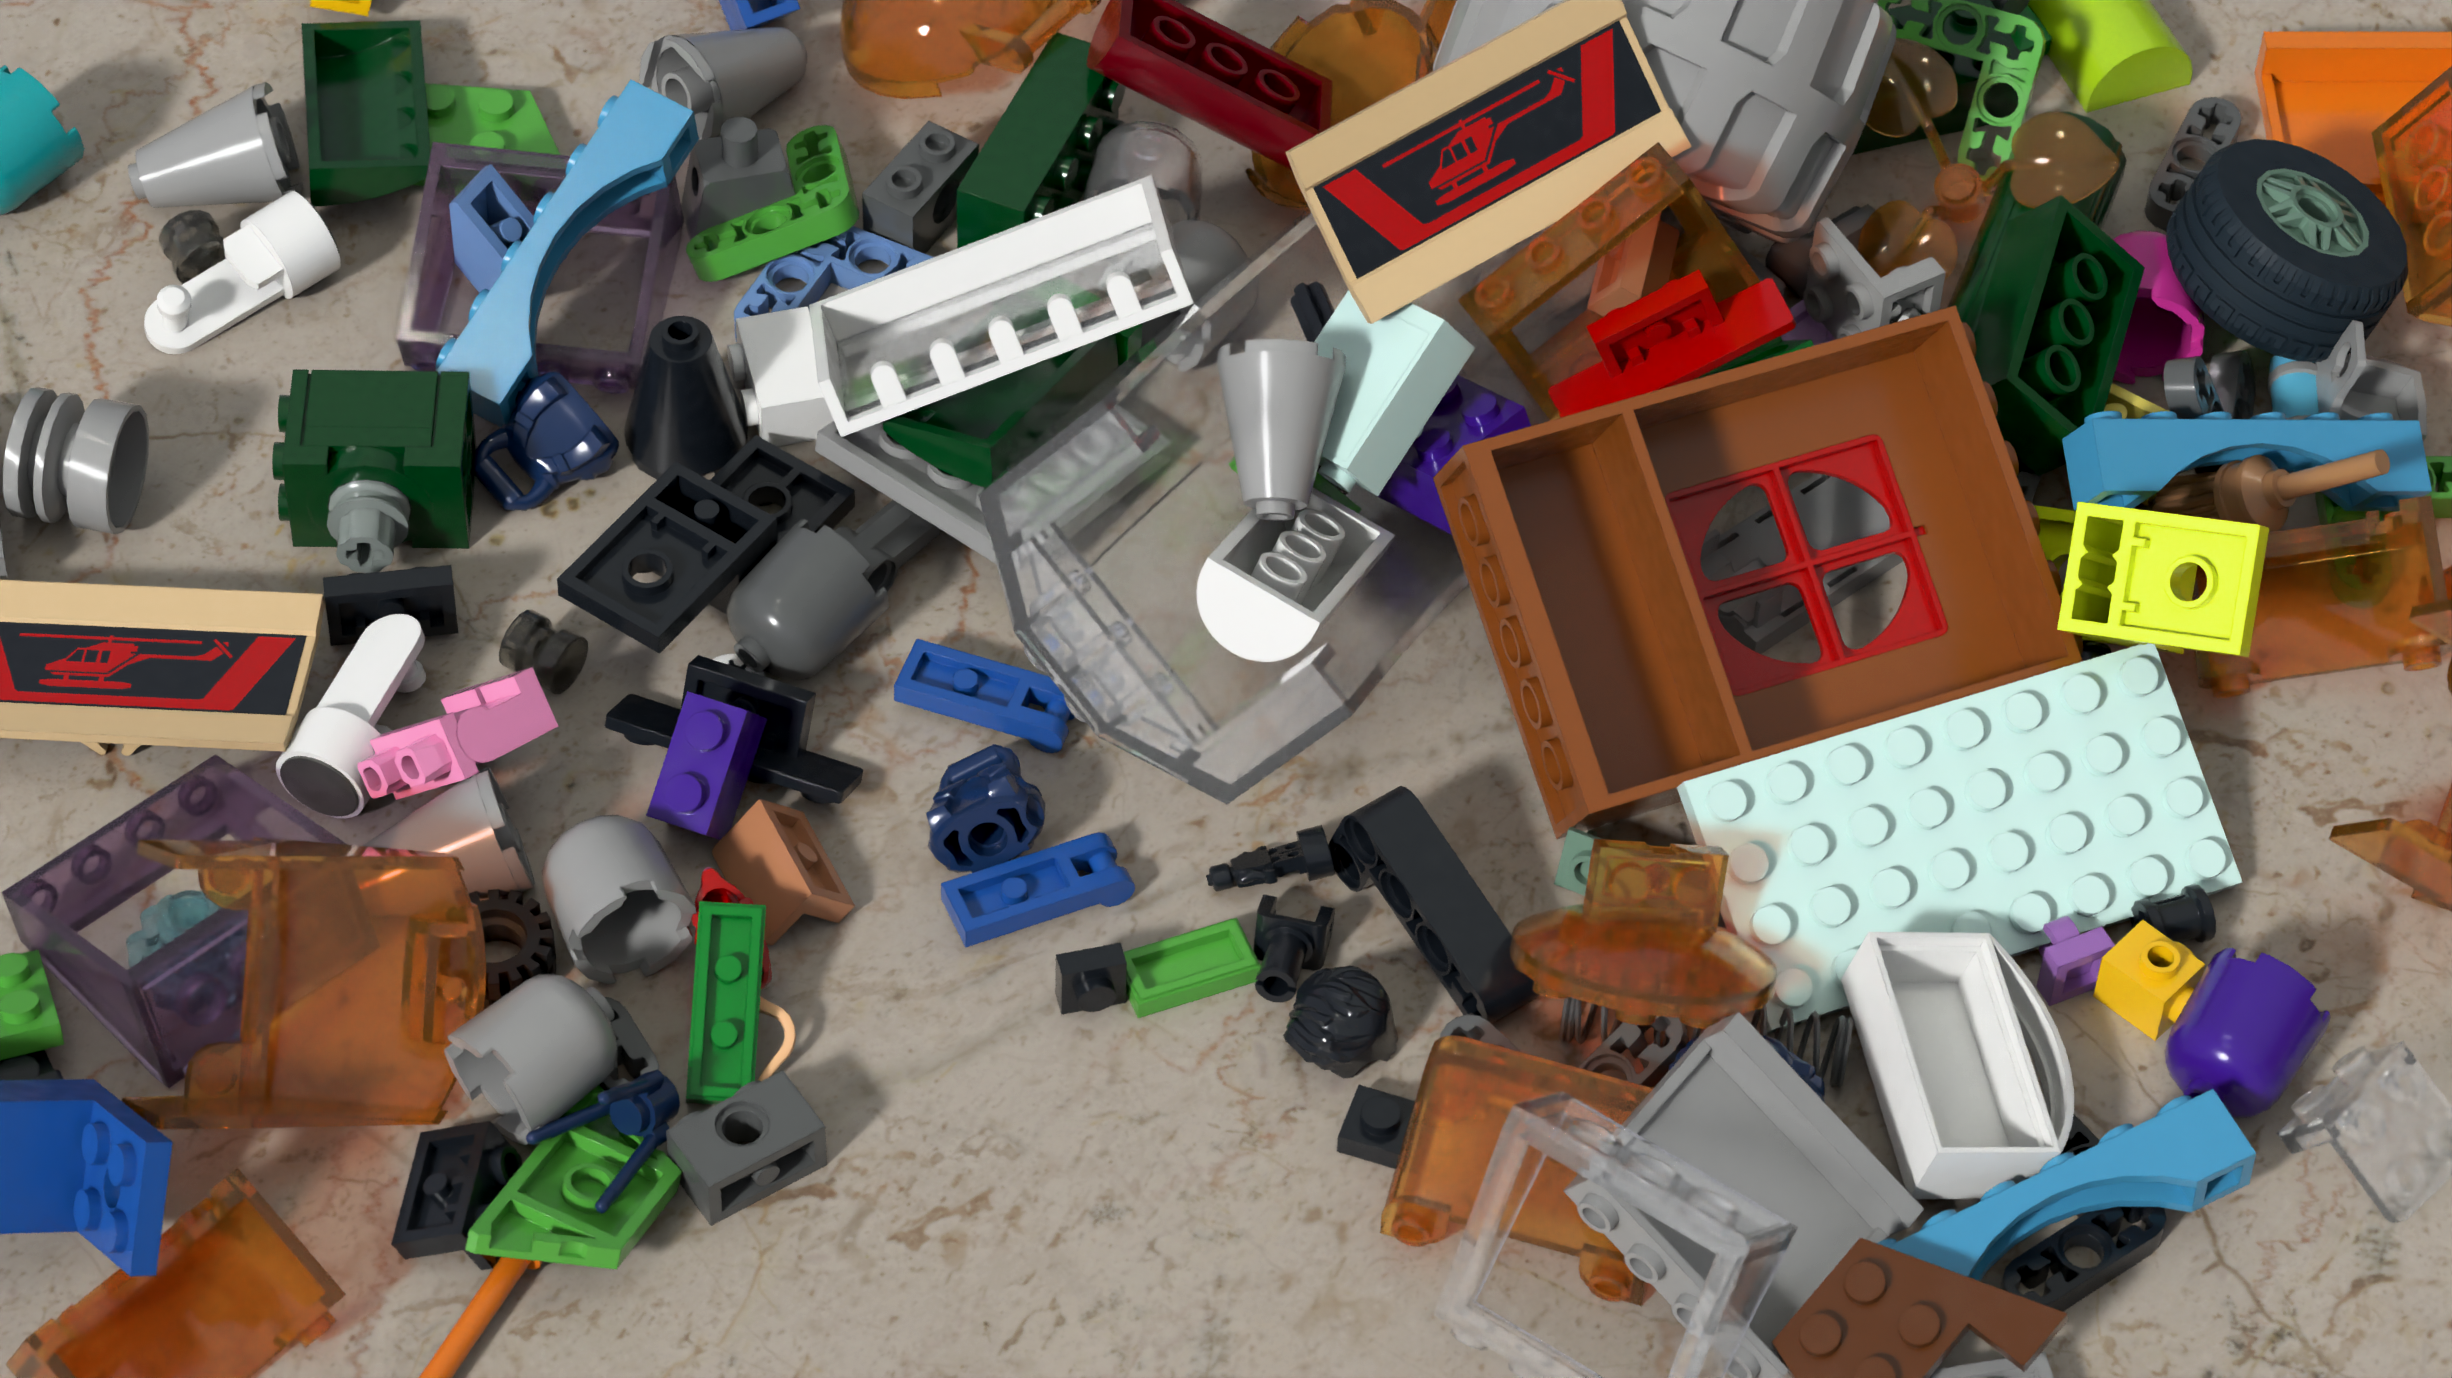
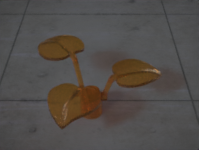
M1896 38L1866 124L1875 132L1888 137L1907 136L1914 132L1920 124L1922 125L1941 169L1934 183V192L1939 205L1927 206L1921 214L1910 203L1902 200L1890 201L1880 206L1869 216L1862 228L1858 242V252L1880 278L1888 275L1898 267L1910 266L1932 256L1946 272L1945 282L1956 267L1958 245L1954 232L1943 221L1949 219L1956 223H1967L1979 217L1985 208L1986 196L1994 194V187L2008 172L2013 171L2010 183L2013 197L2022 205L2036 208L2059 195L2064 196L2070 203L2074 204L2096 192L2111 179L2120 167L2118 157L2101 141L2090 127L2078 118L2061 112H2046L2033 116L2016 130L2011 144L2015 159L2003 161L1985 181H1981L1980 175L1971 166L1951 163L1931 118H1936L1950 112L1958 101V85L1952 68L1940 54L1928 46L1913 40Z

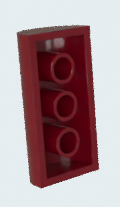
M1110 0L1090 44L1087 57L1089 69L1290 170L1292 168L1286 151L1331 127L1332 80L1175 0Z

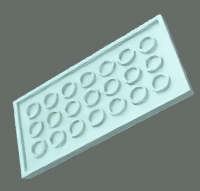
M2147 643V645L2139 644L1687 780L1677 787L1754 1008L1756 1010L1757 1005L1762 1002L1766 1005L1767 1034L1775 1032L1781 1027L1779 1024L1783 1010L1789 1006L1793 1011L1794 1025L1807 1022L1810 1014L1814 1011H1817L1819 1017H1823L1850 1008L1841 978L1868 932L1990 933L2008 954L2014 957L2037 950L2042 945L2052 943L2044 932L2043 926L2065 916H2068L2074 922L2079 934L2101 926L2107 928L2131 920L2134 917L2131 908L2137 900L2148 899L2154 903L2181 895L2182 889L2191 884L2200 885L2207 896L2234 888L2243 882L2155 644ZM1787 1020L1784 1025V1029L1787 1028Z

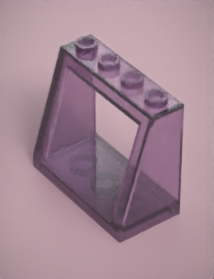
M439 142L432 143L397 334V343L405 366H411L417 371H436V361L443 346L449 339H458L460 336L438 333L456 265L449 209L451 201L485 166L492 164L534 216L536 208L545 194L550 191L555 193L565 179L566 166L570 156ZM675 176L668 187L638 197L608 214L588 231L591 233L649 238L636 320L628 352L536 343L535 354L539 376H543L550 371H558L569 383L593 385L603 392L621 394L629 391V389H635L650 333L663 320L681 242L684 217Z
M216 754L1 892L21 943L29 951L39 949L43 965L153 1077L168 1088L382 945L348 844ZM228 834L271 874L128 970L77 933Z

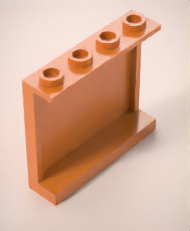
M2264 31L2254 73L2267 140H2276L2299 146L2328 159L2346 170L2373 192L2387 207L2398 225H2452V32Z

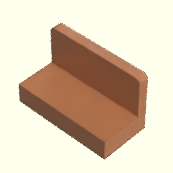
M1645 181L1612 203L1587 309L1604 317L1608 312L1619 307H1625L1668 283L1679 239V231L1677 228L1660 220L1666 195L1665 191Z
M759 799L712 849V855L726 881L736 886L745 898H751L754 905H766L764 938L767 945H774L803 914L840 923L855 907L803 811Z

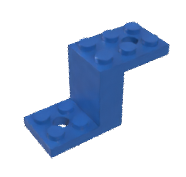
M94 1079L0 1080V1234L78 1232L129 1276H156L173 1142Z

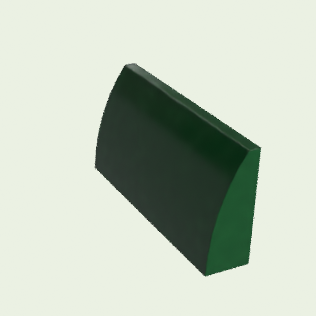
M420 20L302 23L311 204L314 207L333 206L373 199L399 191L431 176L432 164Z
M1015 299L1007 300L956 349L958 358L993 345L988 331V325L993 318L997 316L1009 318L1017 335L1052 323L1047 307ZM1116 333L883 421V430L900 445L934 467L971 484L994 491L1118 367Z

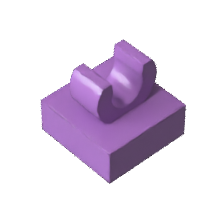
M2068 916L2044 924L2043 930L2052 943L2039 947V952L2043 959L2036 987L2048 1005L2052 1006L2095 989L2102 957L2115 946L2104 928L2101 926L2079 934L2076 925Z

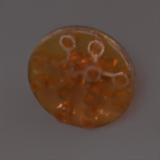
M1594 839L1584 903L1540 912L1522 919L1513 928L1510 946V957L1515 964V968L1534 980L1532 990L1535 993L1556 999L1572 997L1591 1004L1616 1009L1615 1017L1618 1020L1634 1025H1651L1655 1023L1656 1016L1679 1018L1682 1023L1688 1026L1706 1029L1719 1022L1721 1017L1731 1016L1737 1012L1743 1014L1763 1008L1764 1004L1770 1001L1774 995L1777 978L1776 965L1766 953L1740 936L1718 925L1729 855L1722 847L1670 844V847L1650 846L1645 842Z

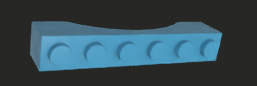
M633 80L629 81L619 97L614 95L605 103L599 115L597 131L587 145L581 143L573 151L566 166L565 179L555 193L550 191L541 199L534 214L533 227L523 242L516 240L509 247L502 261L501 275L491 290L483 289L477 295L469 311V323L458 339L451 338L446 342L438 355L435 365L438 376H441V371L469 372L474 414L499 427L508 423L516 407L515 398L518 392L523 389L529 379L538 376L535 354L537 323L546 291L561 262L582 236L608 214L638 197L668 187L699 140L694 111Z
M2102 411L2085 417L2082 426L2062 439L2074 511H2076L2077 502L2133 509L2159 492L2175 475L2198 467L2243 461L2245 458L2254 455L2266 456L2279 469L2293 473L2379 449L2384 450L2390 460V470L2387 474L2320 491L2345 511H2400L2432 492L2419 420H2394L2391 413H2374L2360 417L2357 420H2340L2338 413L2325 412L2308 416L2303 420H2286V414L2282 412L2263 413L2250 419H2232L2231 413L2221 411L2203 414L2195 419H2177L2175 412L2161 411L2147 414L2140 419H2122V413L2119 411Z
M2214 1089L2193 1099L2189 1095H2184L2167 1103L2159 1110L2156 1117L2135 1127L2132 1124L2120 1125L2106 1133L2100 1139L2098 1145L2077 1155H2074L2072 1152L2062 1153L2049 1160L2040 1169L2038 1174L2017 1184L2014 1181L2002 1182L1987 1191L1980 1199V1202L1958 1213L1953 1209L1942 1211L1926 1221L1920 1231L1898 1242L1894 1238H1889L1877 1244L1981 1281L1986 1272L2013 1246L2048 1225L2080 1213L2114 1207H2161L2193 1212L2250 1184L2256 1152Z

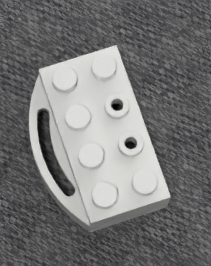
M1868 932L1842 976L1841 981L1906 1190L1915 1199H1981L1987 1191L2002 1182L2014 1181L2017 1184L2038 1174L2040 1169L2049 1160L2061 1154L2066 1145L2074 1115V1086L2067 1053L2058 1029L2033 984L2015 960L1990 933ZM2028 1049H2029V1051L2031 1052V1055H2032V1057H2033V1060H2034L2035 1065H2036V1067H2037V1070H2038V1072H2039V1076H2040V1080H2041V1084H2042V1088H2043V1092H2044V1098H2043V1095H2042V1092H2041V1088H2040V1085H2039V1082H2038V1079H2037V1076H2036V1073H2035V1070H2034V1067H2033V1064H2032V1061H2031V1058H2030Z

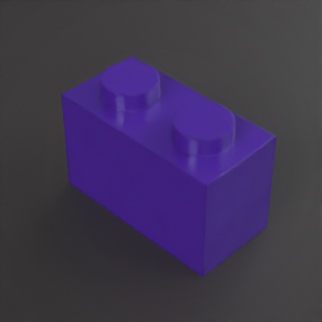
M687 691L646 816L721 840L732 827L767 719L750 711Z

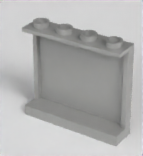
M1740 1012L1705 1029L1563 1190L1577 1205V1211L1581 1219L1593 1230L1603 1233L1624 1255V1260L1629 1270L1642 1281L1652 1284L1672 1306V1313L1677 1321L1686 1329L1698 1333L1719 1355V1362L1722 1368L1732 1378H1783L1789 1369L1781 1362L1773 1349L1772 1341L1860 1237L1878 1243L1885 1240L1889 1235L1909 1228L1924 1210L1916 1199Z

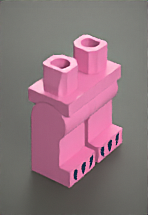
M531 667L495 680H489L458 690L441 699L447 714L384 733L370 740L375 755L359 762L358 770L369 795L373 799L393 792L395 799L398 800L465 780L479 773L476 764L493 761L559 726L535 671Z

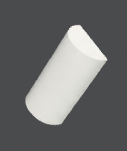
M1312 488L1308 507L1295 510L1294 519L1262 520L1256 517V509L1253 508L1208 556L1202 567L1197 582L1196 598L1203 623L1218 643L1242 658L1259 662H1274L1289 658L1301 651L1385 554L1395 535L1315 488Z

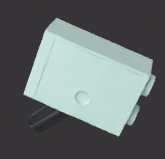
M1316 281L1307 285L1302 282L1294 288L1295 295L1291 298L1290 302L1307 341L1318 343V356L1333 359V347L1341 350L1346 356V368L1319 465L1321 467L1318 473L1346 492L1350 493L1356 484L1379 496L1415 439L1422 434L1424 425L1475 347L1444 319L1412 303L1370 324L1367 323L1349 290L1336 310H1334L1326 289L1321 283Z

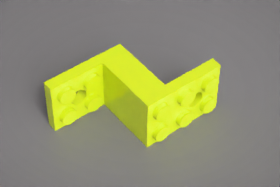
M2077 502L2076 511L2034 505L2040 521V534L2038 537L2046 559L2054 563L2058 572L2061 565L2068 559L2064 590L2062 588L2060 594L2062 602L2057 630L2081 635L2082 640L2127 647L2139 644L2147 645L2148 643L2155 644L2157 651L2184 654V649L2249 658L2269 527ZM2199 565L2206 573L2207 586L2204 593L2198 599L2192 601L2197 566Z

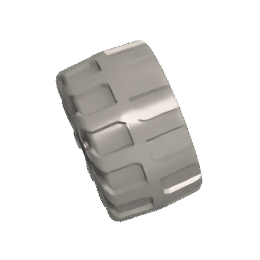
M1456 0L1433 64V71L1564 0ZM1622 0L1627 12V18L1663 96L1692 146L1636 177L1631 182L1638 187L1646 181L1666 192L1665 203L1675 207L1684 204L1723 226L1746 234H1750L1752 231L1774 242L1792 243L1808 233L1853 154L1864 130L1896 41L1897 32L1892 17L1872 0Z

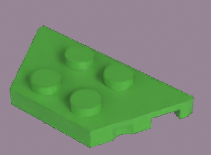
M425 83L432 175L413 185L464 189L485 166L492 164L514 193L545 195L550 191L553 193L557 191L566 177V165L531 91Z
M599 1085L596 1086L563 1114L561 1118L598 1103V1095L604 1090ZM610 1115L604 1116L564 1134L540 1142L470 1228L465 1250L479 1255L618 1269L678 1191L682 1171L663 1151L655 1149L605 1213L597 1212L595 1209L596 1202L644 1140L643 1136H630L621 1133L612 1123Z

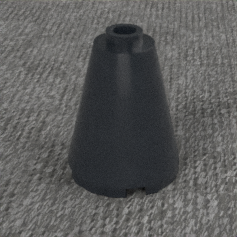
M674 316L664 319L652 329L624 427L626 446L632 453L633 462L639 470L657 480L675 462L682 464L699 475L713 471L716 474L748 442V426L746 427L744 412L712 333L705 323L689 316Z

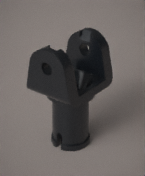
M1264 894L1257 909L1253 948L1257 959L1263 961L1255 979L1258 980L1255 983V989L1266 1000L1283 1003L1295 996L1301 969L1317 971L1323 967L1331 939L1335 908L1321 906L1315 922L1276 914L1277 897Z

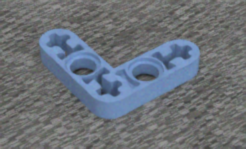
M852 226L849 230L838 236L770 261L735 308V340L737 342L736 318L769 313V307L772 309V312L807 306L809 308L810 304L816 303L831 283L850 290L934 257ZM876 259L885 262L889 267L879 273H867L860 270L857 266L866 260ZM786 278H797L807 284L803 289L796 292L782 291L775 286L780 280Z

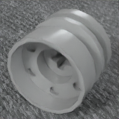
M30 388L21 399L16 410L6 443L3 464V495L6 508L10 514L26 519L38 515L43 522L54 523L60 521L68 511L71 522L77 528L111 534L122 533L131 522L138 506L147 469L149 426L147 414L142 406L100 398L94 399L85 410L83 401L78 394L68 392L57 396L52 389Z

